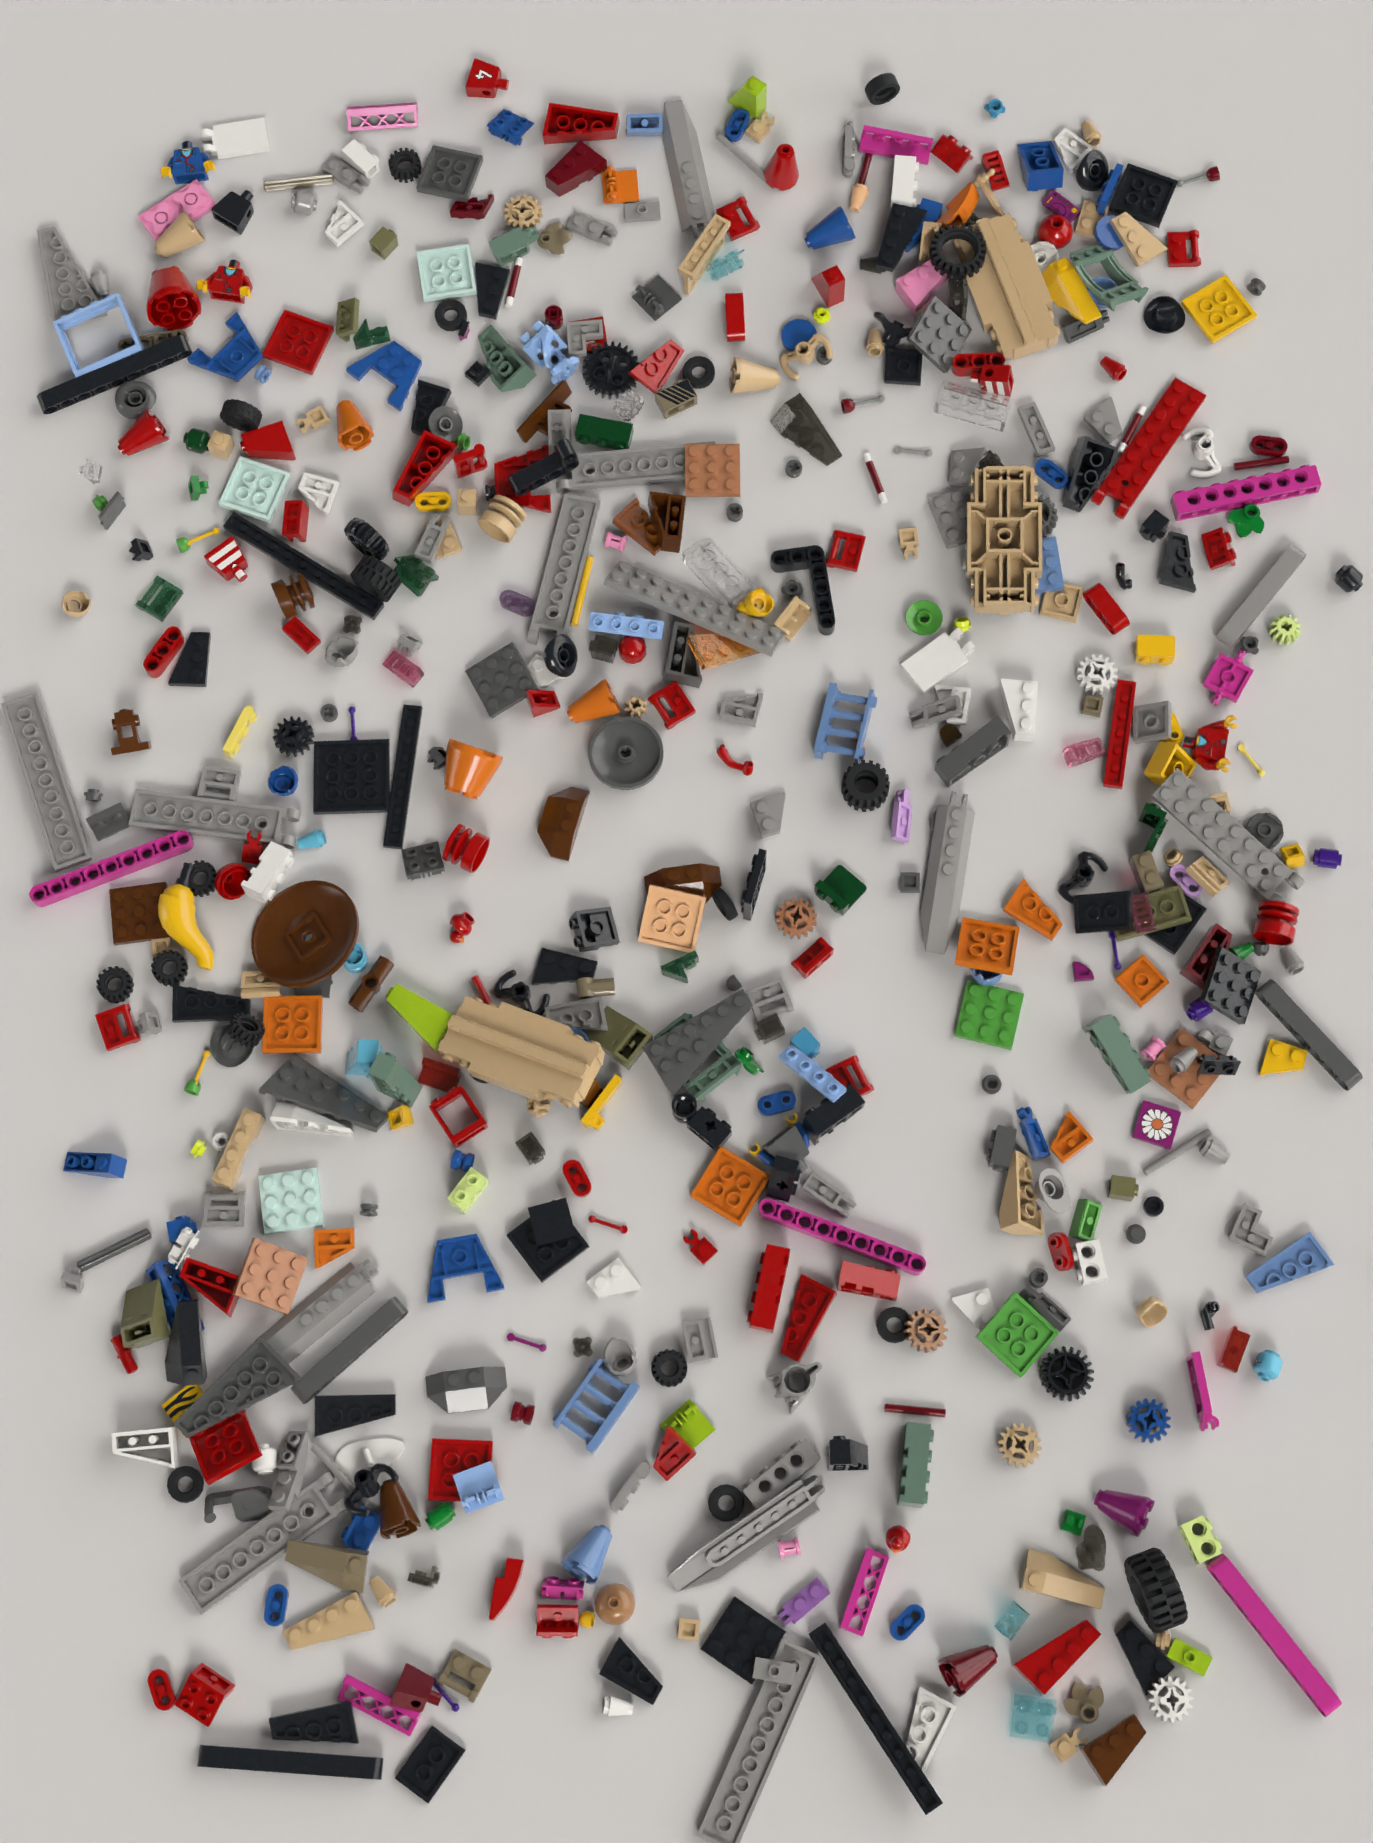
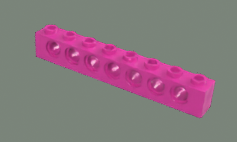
M1303 465L1297 469L1288 468L1278 473L1268 472L1263 476H1249L1243 480L1234 479L1224 484L1214 483L1209 487L1203 488L1200 486L1189 491L1180 490L1172 495L1170 503L1175 520L1181 521L1244 508V506L1249 504L1259 505L1318 493L1322 484L1316 465ZM1278 482L1283 483L1284 486L1278 485ZM1259 486H1264L1266 490L1261 489ZM1224 493L1230 494L1231 497L1225 496ZM1206 497H1211L1213 500L1210 501ZM1188 501H1194L1196 504H1190Z

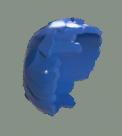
M281 766L272 771L268 778L270 791L279 796L293 794L298 787L296 771L288 766Z

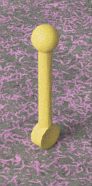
M1240 744L1238 751L1246 756L1258 771L1259 776H1264L1265 771L1260 769L1247 753L1245 745Z

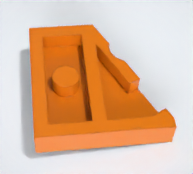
M1068 1111L1057 1132L1056 1138L1050 1146V1150L1064 1164L1092 1143L1093 1138L1072 1113Z
M354 1228L314 1230L315 1268H320L355 1248Z

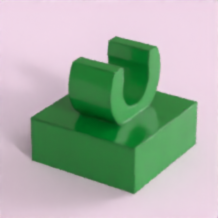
M192 475L188 483L191 501L198 500L200 494H206L207 489H209L208 481L199 482L198 475Z
M1066 1509L1060 1530L1081 1536L1086 1515Z

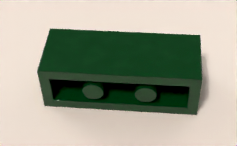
M580 414L575 430V439L583 445L593 444L600 448L608 447L615 450L630 449L634 433L633 424Z

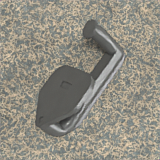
M255 1486L211 1493L205 1497L204 1521L206 1523L214 1522L216 1519V1515L213 1513L214 1506L232 1503L235 1517L238 1520H258L269 1510L268 1503L273 1490L268 1487Z

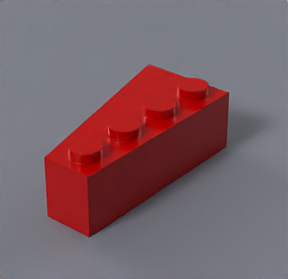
M424 430L393 489V500L410 507L415 501V497L429 486L453 459V456L457 454L458 445Z

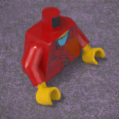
M230 260L228 267L219 266L217 271L213 272L207 279L196 282V290L203 289V292L207 293L208 289L211 299L242 304L245 303V296L251 298L253 286L249 277L245 275L244 270L239 269L240 262L237 260Z
M1229 715L1225 720L1202 726L1197 730L1195 738L1184 736L1182 747L1193 749L1192 759L1204 770L1221 769L1224 773L1229 771L1225 766L1227 764L1231 765L1229 760L1225 758L1229 734L1227 727L1229 726L1231 729L1237 728L1236 723L1231 724L1233 720H1237L1235 716Z

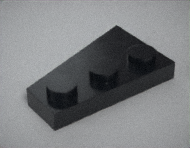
M475 262L479 316L496 320L510 270Z
M542 948L532 985L557 984L561 982L576 983L577 979L584 977L594 979L598 961Z
M619 1637L599 1674L654 1705L663 1686Z

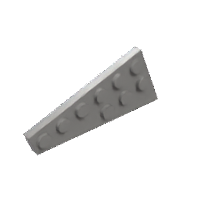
M55 227L37 230L52 321L60 319L63 315L67 316L78 308H85L93 301H99ZM105 312V313L100 314V315H98V316H96V317H94V318H92V319L100 318V317H105V316H107V314H106V312Z

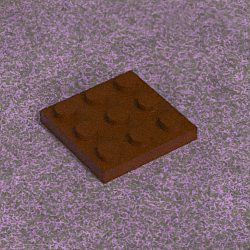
M166 882L109 889L113 944L115 946L170 937L163 929L158 915L160 894L168 888Z

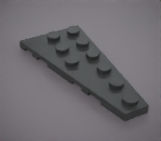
M743 989L643 1047L644 1052L672 1098L753 1007L752 1002Z
M295 1053L259 1088L258 1092L264 1095L266 1093L276 1096L275 1099L281 1101L283 1099L294 1102L296 1106L322 1115L325 1113L335 1116L334 1119L340 1121L344 1119L353 1122L355 1126L375 1133L387 1122L389 1117Z
M260 1336L173 1424L186 1438H190L303 1379Z

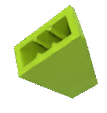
M752 75L735 91L728 100V103L737 109L747 110L751 118L754 120L758 119L766 109L767 84Z

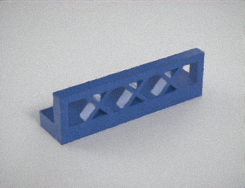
M164 1260L154 1263L145 1272L150 1282L160 1279L166 1318L172 1330L177 1302L180 1300H192L184 1280L179 1276V1268L175 1269L177 1264ZM170 1265L173 1272L172 1276L165 1272L163 1266ZM172 1283L179 1285V1293L173 1290ZM201 1321V1327H202V1331H203L205 1328H204L203 1323H202V1321Z

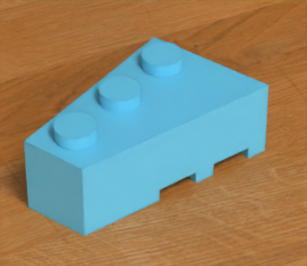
M357 1040L354 1047H351L350 1051L347 1052L345 1075L366 1076V1078L371 1079L368 1071L379 1052L385 1054L379 1040Z

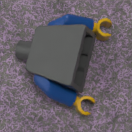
M792 1113L795 1119L791 1121L786 1116L788 1126L762 1147V1151L757 1143H753L758 1148L757 1151L752 1152L750 1149L748 1150L752 1156H758L762 1162L770 1167H773L776 1155L799 1161L798 1169L803 1173L809 1167L803 1160L810 1153L808 1150L810 1146L809 1133L802 1123L798 1121L797 1114Z

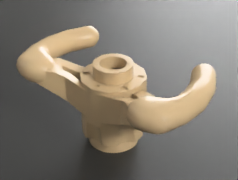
M820 333L814 334L808 342L802 341L798 343L794 351L784 353L780 357V365L789 378L796 381L799 379V376L788 367V362L799 361L801 364H810L814 360V350L818 343L823 344L826 350V357L828 359L833 358L831 344L825 336Z

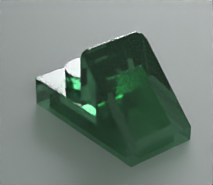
M366 319L358 329V333L353 337L356 350L391 341L387 326L369 330Z
M692 951L660 966L662 975L688 983V978L683 969L689 970L697 965L699 957L696 951Z

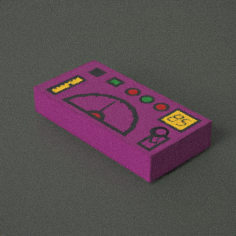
M1055 190L1042 201L1044 207L1055 215L1065 217L1070 223L1081 213L1078 207Z

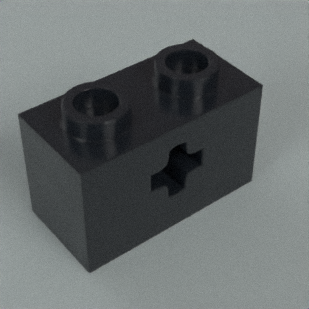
M702 1106L687 1123V1128L715 1152L732 1136V1130H730L732 1127L724 1120L719 1121L716 1118V1113L710 1108L705 1109ZM707 1125L710 1127L714 1125V1131L712 1129L707 1131Z
M776 1155L767 1188V1197L789 1202L790 1196H795L798 1184L794 1182H798L801 1170L798 1169L799 1161Z

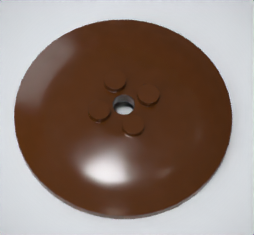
M304 881L284 889L273 897L272 901L268 902L255 923L251 949L257 967L269 980L284 987H307L327 979L345 963L356 944L359 932V917L356 906L344 890L326 881ZM313 934L309 941H305L307 935Z

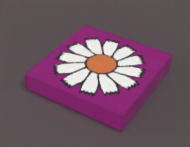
M1143 1100L1132 1138L1170 1150L1181 1112Z

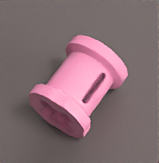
M608 532L605 548L612 547L623 552L627 536L620 537L613 535L612 532Z
M1152 1036L1150 1038L1151 1041L1145 1048L1140 1050V1053L1149 1061L1154 1062L1156 1060L1155 1056L1166 1045L1159 1038Z
M798 1537L784 1542L777 1541L781 1559L788 1555H801Z

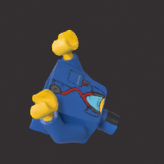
M190 141L183 142L182 149L174 151V156L170 158L167 166L160 168L161 178L164 176L172 178L173 176L176 185L191 183L196 179L198 182L209 180L208 171H216L214 162L205 153H200L198 147H193Z

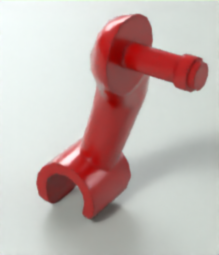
M720 745V748L716 751L717 755L728 767L740 770L746 776L752 774V761H745L744 764L737 763L729 756L725 745Z

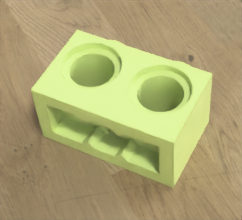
M471 1167L447 1199L451 1205L466 1214L489 1182L486 1177Z
M1202 1515L1178 1526L1196 1565L1221 1554V1544L1217 1537H1213L1210 1531L1213 1528L1208 1518L1205 1519ZM1194 1524L1201 1527L1202 1532L1200 1535L1193 1533L1192 1526ZM1203 1543L1210 1546V1554L1207 1555L1202 1552L1201 1546Z

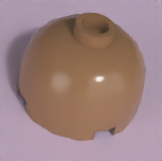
M607 1584L596 1595L594 1602L595 1612L606 1624H623L634 1613V1596L630 1589L622 1584Z

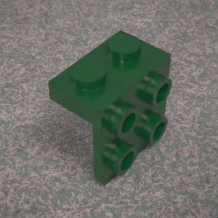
M1153 803L1145 804L1138 820L1155 829L1144 852L1148 850L1153 852L1168 821L1165 819L1167 812L1161 810L1158 805Z
M838 865L824 881L819 880L815 884L814 892L819 899L825 900L833 911L839 912L843 916L866 892L867 887L846 868Z

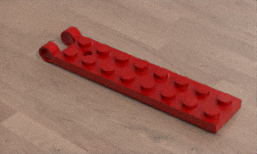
M1175 377L1100 488L1097 489L1091 502L1100 506L1106 495L1121 503L1115 512V516L1123 520L1207 395ZM1127 481L1128 485L1124 486L1121 482Z

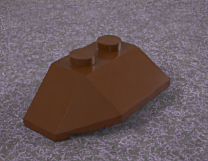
M569 787L548 796L537 833L550 857L569 862L590 791Z
M702 863L662 868L644 876L646 896L651 884L705 896V904L711 899V893L722 886L719 866Z

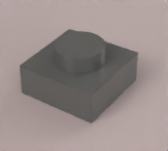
M901 872L900 893H919L920 873Z

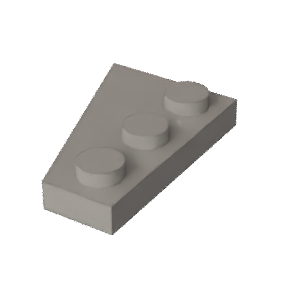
M602 996L545 1007L546 1018L570 1026V1028L608 1031Z

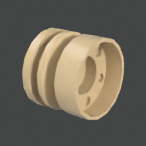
M495 495L491 500L492 502L488 504V510H485L479 518L478 525L486 534L497 541L510 543L517 532L516 528L522 525L527 516L525 511L511 499L502 495Z

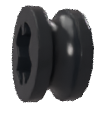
M492 484V486L485 485L486 501L495 496V484Z

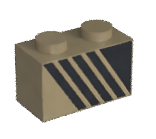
M688 379L679 380L672 386L662 388L655 393V402L664 418L667 419L697 405V394Z
M1148 850L1133 855L1129 864L1141 895L1161 890L1163 882L1151 851Z

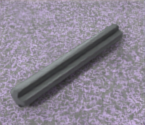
M145 1228L78 1261L77 1266L81 1269V1272H84L151 1239V1233Z

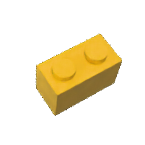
M1137 635L1135 640V662L1142 665L1159 663L1162 666L1173 663L1175 658V636Z

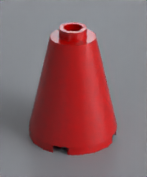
M789 144L779 145L765 166L764 177L766 183L773 189L775 187L779 191L789 190L798 181L799 171L795 152Z
M150 409L145 410L118 440L119 445L117 447L123 455L127 454L130 456L170 439V436H165L164 433L167 431L157 416L149 414L151 412Z

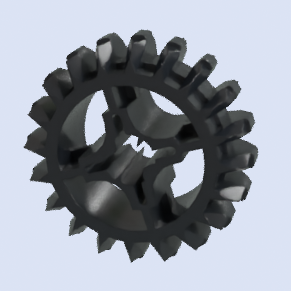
M354 518L346 525L344 529L345 535L351 544L362 554L379 560H383L387 556L390 549L386 540L369 523L360 518Z
M1063 1346L1061 1353L1055 1348V1356L1049 1352L1047 1357L1050 1360L1044 1358L1042 1362L1046 1366H1040L1039 1370L1045 1372L1040 1374L1039 1378H1046V1381H1043L1041 1385H1049L1046 1392L1049 1393L1053 1390V1398L1060 1394V1401L1064 1400L1065 1395L1068 1402L1072 1401V1395L1078 1400L1080 1398L1079 1393L1083 1396L1086 1394L1084 1388H1091V1385L1087 1382L1094 1381L1093 1377L1088 1376L1093 1374L1094 1370L1087 1369L1092 1363L1084 1362L1088 1356L1084 1355L1080 1358L1081 1350L1073 1354V1347H1070L1069 1352H1066V1347ZM1062 1359L1061 1369L1051 1372L1052 1364ZM1068 1359L1075 1361L1081 1370L1071 1367ZM1065 1367L1066 1370H1068V1372H1071V1375L1068 1377V1379L1065 1378V1376L1063 1377L1062 1373L1065 1371ZM1083 1376L1080 1386L1072 1389V1379ZM1052 1378L1061 1380L1065 1389L1058 1387Z

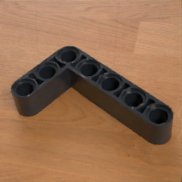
M818 545L774 551L771 555V569L774 572L783 573L808 569L818 630L822 635H831L835 630V615L823 549ZM818 555L819 558L814 559L811 556ZM799 557L801 560L795 561L793 558ZM776 560H782V561H783V562L780 563V564L775 563ZM819 571L822 575H815L814 573ZM823 588L825 591L818 592L817 589ZM826 605L828 608L821 609L820 606ZM829 622L831 625L827 627L823 623Z

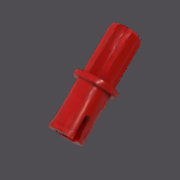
M121 1334L113 1337L110 1341L118 1354L117 1359L121 1360L128 1374L134 1373L138 1370V1367L131 1355L132 1350L123 1347Z

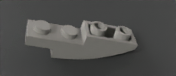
M306 1431L288 1432L277 1463V1468L280 1472L268 1503L270 1510L289 1511L293 1497L299 1496L307 1461L308 1433Z

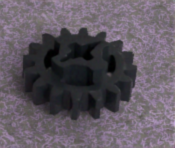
M291 716L290 721L284 718V724L278 723L279 729H274L276 735L273 736V740L276 742V748H279L281 754L286 751L287 757L291 753H293L294 757H297L299 752L301 755H304L303 750L309 751L308 745L314 744L311 738L315 736L311 732L313 730L311 725L308 726L307 720L302 722L301 717L294 720L293 716Z

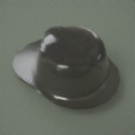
M1094 1524L1086 1528L1084 1540L1075 1550L1080 1570L1095 1569L1103 1571L1105 1568L1106 1540L1102 1530Z

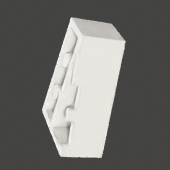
M895 155L890 211L893 203L916 208V198H913V191H917L918 180H914L915 173L919 172V162H916V156Z
M271 841L259 857L260 862L257 868L252 867L250 870L251 877L248 881L243 880L241 883L246 895L265 905L272 901L276 895L275 890L278 884L281 885L284 881V873L294 862L292 851Z

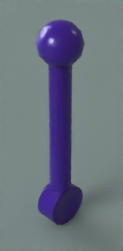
M351 706L348 709L351 715L352 737L350 738V740H358V738L356 737L354 713L356 709L355 707Z
M1111 931L1109 938L1112 939L1115 958L1114 968L1119 970L1122 965L1118 959L1114 931Z
M434 1678L433 1686L439 1693L443 1694L442 1696L452 1706V1711L457 1712L460 1708L459 1705L448 1697L436 1683V1678Z

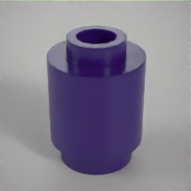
M1325 848L1314 850L1313 864L1317 865V867L1336 869L1337 866H1341L1342 854H1339V850Z
M1200 997L1186 1006V1015L1190 1020L1196 1022L1213 1012V1008L1200 1001Z

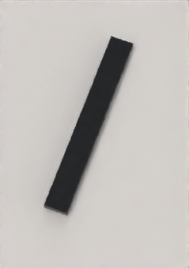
M403 705L390 794V807L383 842L384 848L403 850L423 710L422 706Z

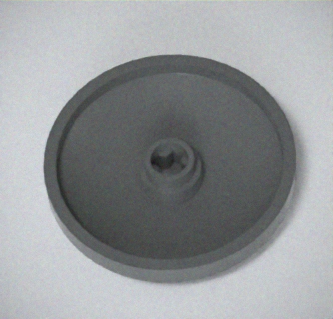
M618 717L605 722L595 731L589 743L588 758L594 775L602 783L618 790H633L648 784L655 778L663 763L664 750L659 734L650 724L634 717Z

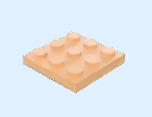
M650 884L638 941L694 954L706 897Z

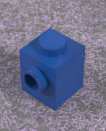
M186 1215L178 1216L174 1221L166 1222L169 1241L173 1245L179 1244L176 1240L181 1230L185 1229V1227L191 1228L194 1234L198 1231L197 1223L193 1222Z

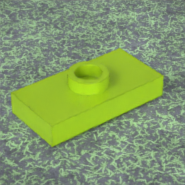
M1177 1638L1173 1639L1165 1656L1203 1677L1213 1658Z

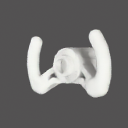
M1195 428L1187 431L1182 435L1183 440H1187L1195 435H1203L1196 442L1194 456L1198 460L1205 461L1211 468L1209 471L1193 469L1190 474L1198 478H1208L1221 472V465L1214 456L1212 440L1214 434L1209 428Z

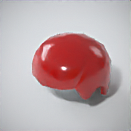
M625 635L619 641V656L626 663H639L645 658L646 643L643 638Z

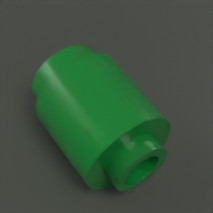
M448 1502L441 1503L426 1513L428 1518L425 1521L431 1530L435 1528L438 1531L451 1522L456 1514Z

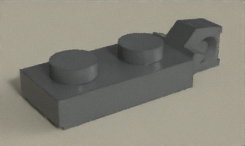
M1029 1284L1019 1293L1030 1306L1059 1332L1071 1321V1317L1043 1292H1036Z

